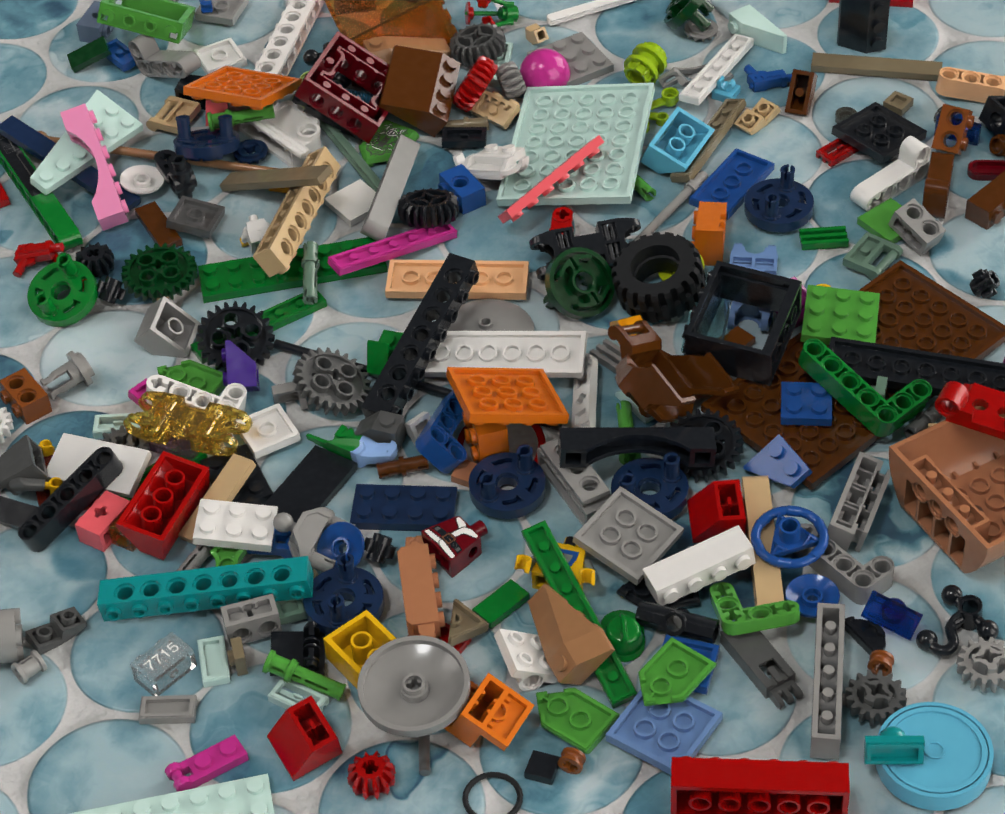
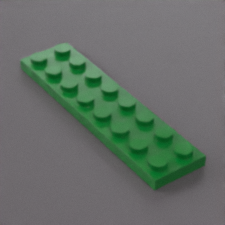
M366 237L318 245V259L320 260V267L317 271L318 284L388 272L386 261L339 276L328 265L329 256L376 242V240ZM303 248L297 249V255L292 259L288 271L282 275L276 274L272 277L265 273L253 257L198 266L203 302L210 303L303 287V268L301 267V261L304 257Z

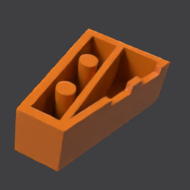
M699 201L698 211L694 210L693 224H696V226L692 227V240L695 241L691 242L698 249L706 266H715L717 261L723 262L727 221V203Z

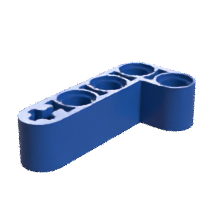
M453 390L443 398L415 442L420 454L445 474L451 473L467 459L465 448L452 436L463 419V410Z

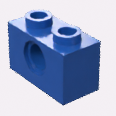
M463 164L439 173L440 183L438 188L453 192L457 196L459 211L463 215L486 205L485 187Z

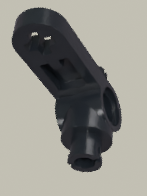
M172 150L157 152L154 155L155 166L172 191L178 195L179 200L182 195L192 198V192L197 186V180L190 163L186 161L183 155H176Z

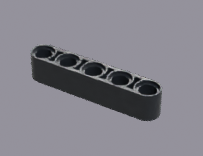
M109 447L98 448L19 526L18 536L31 551H43L120 475L123 465L112 449Z

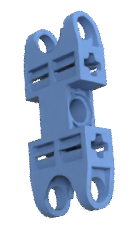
M742 243L734 244L730 253V264L777 275L778 255L775 245H768L763 252L752 254L745 250ZM728 299L725 300L727 329H734L743 320H753L761 328V331H769L774 311Z

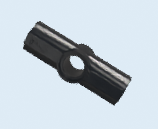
M642 600L636 610L635 619L640 625L665 631L670 636L680 635L714 644L719 635L720 620L690 613L685 608L675 609ZM674 616L681 619V628L675 626L673 622Z

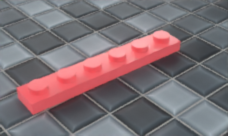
M600 135L585 144L498 216L501 222L504 224L510 219L512 222L516 221L524 214L521 211L525 207L530 209L539 202L537 198L539 195L546 196L554 190L553 184L556 181L559 184L570 176L568 172L571 169L575 172L585 164L584 158L588 156L591 159L600 152L598 147L604 143Z

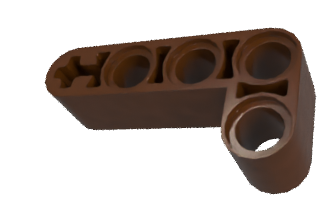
M932 152L922 205L934 218L945 219L955 154Z

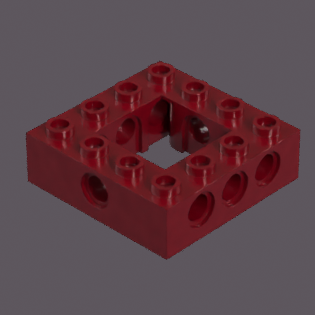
M337 31L302 81L294 96L369 144L389 113L378 107L389 64ZM340 72L372 93L373 97L367 104L358 95L356 97L344 89L341 84L333 82L332 79L336 73Z

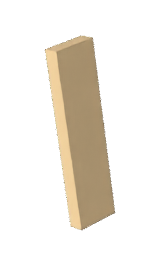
M233 453L203 499L232 502L256 467L254 461ZM199 505L178 534L182 540L192 544Z

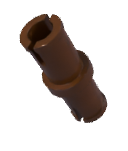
M423 455L408 458L400 456L398 460L376 463L379 479L401 474L403 477L407 476V473L429 470L428 460Z

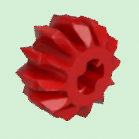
M365 751L363 758L355 756L354 763L349 764L347 777L348 785H350V788H353L355 795L362 794L365 800L370 795H374L377 800L380 793L388 795L389 787L394 786L396 773L393 763H390L388 756L380 757L378 751L373 755H369Z

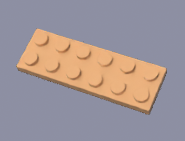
M391 259L385 288L386 298L423 299L445 260ZM474 260L479 272V279L476 285H473L470 289L468 299L526 300L529 261Z

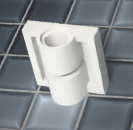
M499 629L494 637L511 677L516 679L522 691L536 690L544 682L556 684L558 680L546 661L538 634Z

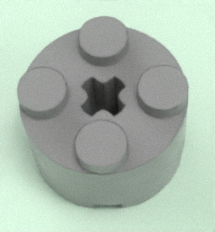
M20 608L0 609V664L20 662L24 659Z

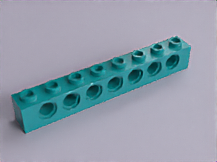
M301 556L100 580L97 606L105 622L220 609L222 606L272 593L275 602L299 600L313 597L314 572L309 557Z

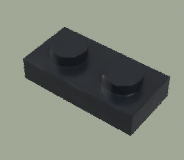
M443 127L442 148L476 149L486 146L487 127Z

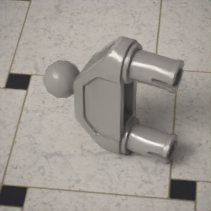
M327 507L302 512L297 523L294 522L290 514L285 512L278 513L274 517L273 525L278 532H292L288 542L292 557L308 556L311 566L321 572L334 568L336 560L316 552L315 547L321 534L327 527L337 522L347 521L335 516L334 511Z

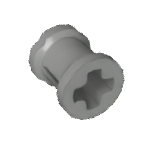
M34 649L30 651L28 657L19 663L14 662L11 664V669L17 679L24 685L30 677L39 671H46L47 665L41 655Z

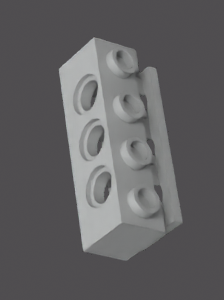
M559 438L537 448L538 464L543 469L547 479L583 526L611 496L610 490L591 465L586 468H560Z
M859 452L827 528L829 538L846 552L851 541L857 543L855 551L860 552L891 477L889 469L885 475L879 473L884 461L863 452Z

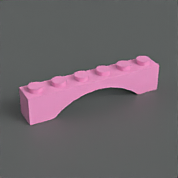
M84 103L60 112L71 141L82 146L96 160L98 184L92 205L103 231L129 222L126 213L130 211L125 199L121 200L120 198L123 191L119 181L114 182L113 177L117 175L113 164H108L107 162L110 155L106 145L102 146L100 143L104 138L100 128L95 129L94 124L97 123V119L93 110L89 111Z

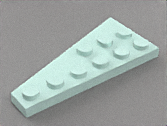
M98 89L86 103L88 110H93L96 116L97 123L94 124L95 129L100 128L104 138L100 143L102 146L106 145L109 153L143 131V124ZM65 131L30 177V184L44 195H48L94 164L96 160L82 146L72 142L67 131Z

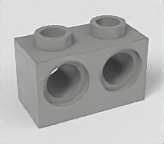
M914 198L896 210L888 223L919 256H922L936 246L946 232L942 224Z
M273 593L220 607L230 647H232L231 638L241 636L242 644L271 637V631H282Z

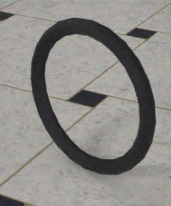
M501 772L480 774L466 785L462 801L468 814H477L469 805V792L476 783L486 778L504 779L515 788L517 801L513 809L507 814H516L523 802V793L519 783L513 777Z

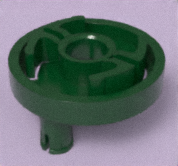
M672 0L666 9L667 15L664 23L674 30L686 20H690L704 32L706 30L705 27L708 28L711 24V21L705 16H708V12L711 13L715 6L707 0Z
M575 247L560 253L550 262L546 270L545 288L547 295L543 299L544 304L549 302L546 308H556L565 316L580 320L588 319L601 313L612 301L615 290L610 266L602 256L588 248ZM577 274L579 275V281L584 279L581 285L586 286L587 290H581L577 287L575 283Z

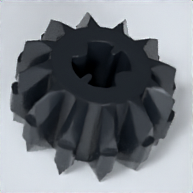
M98 242L95 245H91L89 243L88 247H81V250L76 253L75 260L84 264L94 277L101 279L103 275L108 276L109 271L114 270V254L107 244L100 245Z

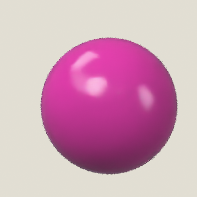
M541 48L531 52L524 58L520 66V73L526 88L566 86L570 79V67L567 60L553 49Z

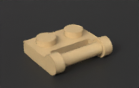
M168 96L164 106L154 117H151L146 122V125L151 131L159 129L178 134L175 118L180 115H189L191 123L201 111V105L199 102L176 96Z

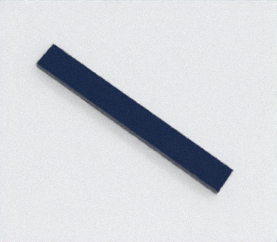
M13 115L0 124L1 135L41 161L45 159L56 144ZM89 166L71 180L95 195L98 184V170L93 166ZM121 186L123 194L120 195L121 200L125 199L129 211H131L141 203V197L126 191Z

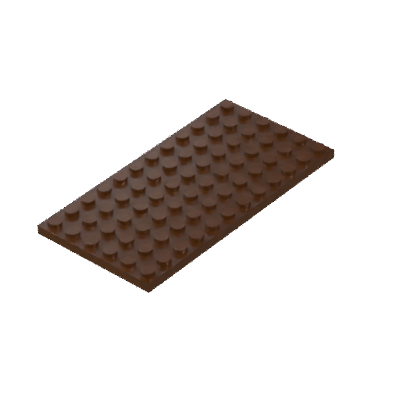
M901 260L858 290L880 293L876 344L982 360L1005 342V325ZM800 332L789 340L771 386L737 378L734 380L740 388L737 393L725 396L713 395L701 404V411L705 414L706 410L710 409L711 415H714L716 411H720L721 418L726 414L729 415V422L735 420L736 427H740L743 441L758 452L780 434L813 471L801 482L813 490L855 458L859 452L864 451L881 437L874 435L833 396L832 426L781 425V382L817 383L798 363L804 342H800L802 333ZM887 388L885 400H888L900 390Z

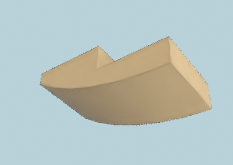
M761 98L752 110L747 108L735 121L734 126L753 135L768 125L780 113V108L778 105Z

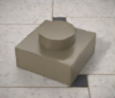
M894 91L883 101V106L902 116L913 106L914 98Z
M241 636L231 638L232 650H227L230 667L236 666L238 676L248 674Z

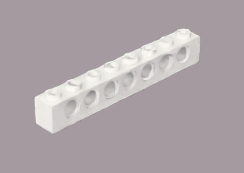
M288 0L287 7L282 12L279 23H276L275 31L270 35L266 48H263L262 56L256 62L254 71L288 76L326 0Z

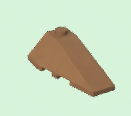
M380 36L363 40V48L388 64L390 63L395 45L440 52L447 56L451 55V50L445 38Z
M544 584L528 601L546 661L559 683L582 685L615 651L603 629L589 621L580 610L574 609L564 597L548 584Z

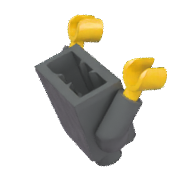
M25 435L0 456V491L7 488L13 495H19L25 491L44 492V489H49L51 495L63 483L59 477H53L49 482H45L49 477L44 458H52L55 452L52 442L44 439L37 445L28 435Z

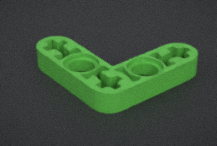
M718 582L709 588L711 604L717 619L720 620L719 623L722 631L727 635H741L796 624L800 620L799 604L795 601L786 600L742 608L735 589L730 583Z

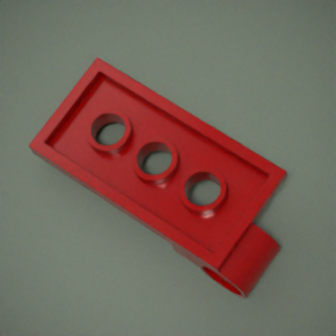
M949 381L944 385L935 401V409L939 414L946 417L945 421L1005 440V418L999 416L1005 414V392L977 383H964L963 385L956 381ZM982 406L985 408V410H978L974 407Z

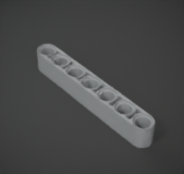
M400 134L360 233L376 241L385 238L397 209L398 200L401 198L419 151L420 143Z

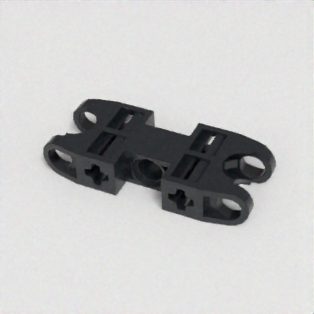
M636 218L609 219L598 221L595 228L596 233L574 237L572 226L539 234L529 241L531 250H540V252L548 253L552 260L567 249L575 247L588 248L602 256L612 270L615 258L619 257V252L623 248L628 247L625 238L631 236L630 233L640 230L641 225L640 221ZM550 262L536 270L539 280L545 281L546 270Z

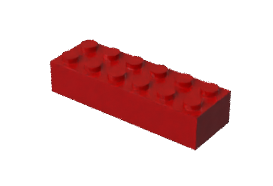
M672 757L671 814H848L850 796L849 763H839L837 761L810 762L807 760L780 761L778 759L751 760L749 758Z

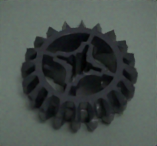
M423 188L422 190L408 192L398 200V216L400 221L409 227L434 229V227L449 225L458 217L459 202L457 201V196L453 192H448V190Z

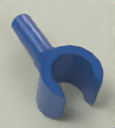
M199 0L202 13L213 12L212 0Z

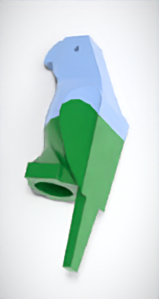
M345 425L340 426L334 434V439L330 441L309 433L306 435L308 440L324 449L357 462L358 468H363L369 464L393 461L398 452L397 444L393 440L390 443H377L369 437L356 435L354 429H348Z

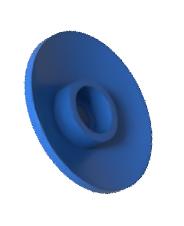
M337 522L323 531L317 544V552L336 560L334 568H337V557L343 553V548L347 545L345 552L346 560L348 561V553L353 555L354 567H356L364 554V538L361 531L355 525L348 522Z
M805 574L794 578L788 584L785 598L799 604L801 616L816 618L817 604H839L840 593L836 584L829 578L818 574Z

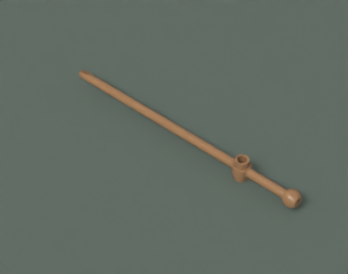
M38 131L55 143L60 139L59 137L48 136L43 131ZM119 146L110 154L154 160V155L159 151ZM186 160L190 165L231 171L279 169L223 160Z

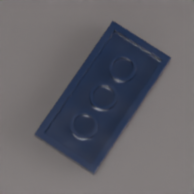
M356 484L350 523L355 524L359 530L422 531L455 517L458 487Z

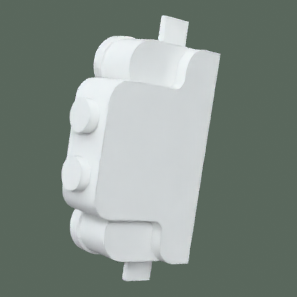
M278 99L273 103L275 118L239 124L241 133L250 139H257L266 143L268 152L291 168L302 166L308 154L321 148L319 119L303 112L304 108L290 100L279 103ZM229 105V109L232 111H239L250 108L244 105L241 107H234Z

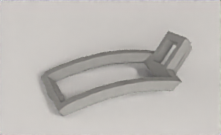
M705 65L691 68L673 67L658 77L659 83L663 89L671 87L678 82L681 86L686 87L691 81H688L682 74L699 73ZM729 72L724 77V81L732 79L734 77L733 74ZM675 76V78H673L672 80H670V81H668V82L666 83V80H668V79H670L671 77Z

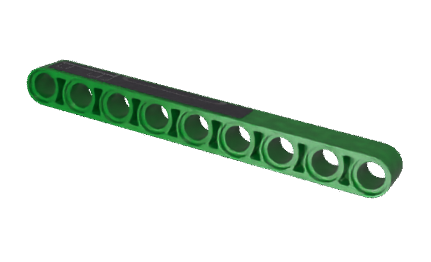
M0 134V164L53 242H62L65 248L64 251L82 245L83 240L77 226L53 192L44 195L30 184V177L36 168L23 149Z

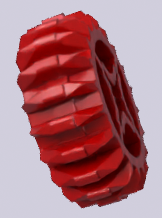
M480 56L456 90L452 103L465 112L470 111L498 70V65L489 57Z

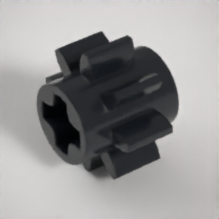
M980 269L972 274L974 279L970 282V288L975 296H982L983 299L987 297L989 299L998 293L996 288L1000 285V280L994 271Z
M109 276L106 277L105 281L99 280L97 291L100 294L98 298L115 304L117 299L123 300L126 290L121 288L123 282Z
M375 532L373 538L366 537L364 541V550L367 552L366 558L382 564L385 563L386 558L393 559L397 548L391 545L393 539Z

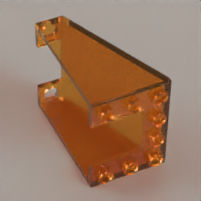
M324 0L340 33L362 47L363 40L380 36L445 38L450 47V39L453 37V34L458 33L454 24L450 21L452 18L447 8L443 9L442 7L445 4L444 0Z

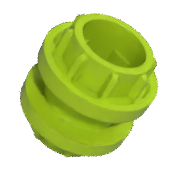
M644 42L636 45L632 54L624 61V73L630 83L655 84L659 75L667 67L665 51L653 42Z

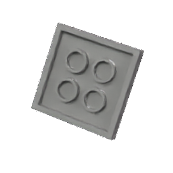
M583 32L527 52L528 55L537 49L548 48L563 55L570 67V79L566 86L579 85L614 71V64Z
M620 486L573 536V543L637 586L644 578L642 569L658 562L683 535L684 528Z

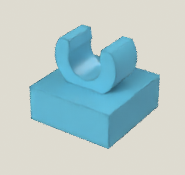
M721 76L717 81V86L712 91L711 99L724 102L725 99H736L740 93L741 85H737L734 79L730 82L724 81V76Z

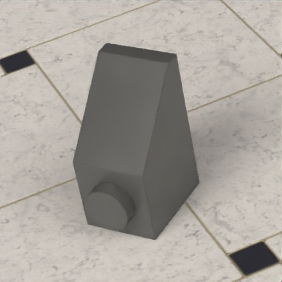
M380 410L361 420L355 434L369 437L377 443H390L393 440L396 442L399 452L407 436L404 425L405 419L403 415Z

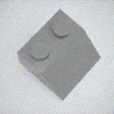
M163 296L147 309L134 342L152 355L186 358L191 349L190 344L194 342L197 327L201 323Z

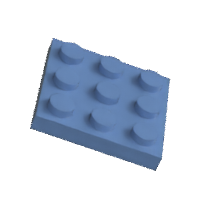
M640 690L608 730L606 741L671 775L672 757L690 756L694 758L722 721L723 713L690 696L684 702L644 706Z

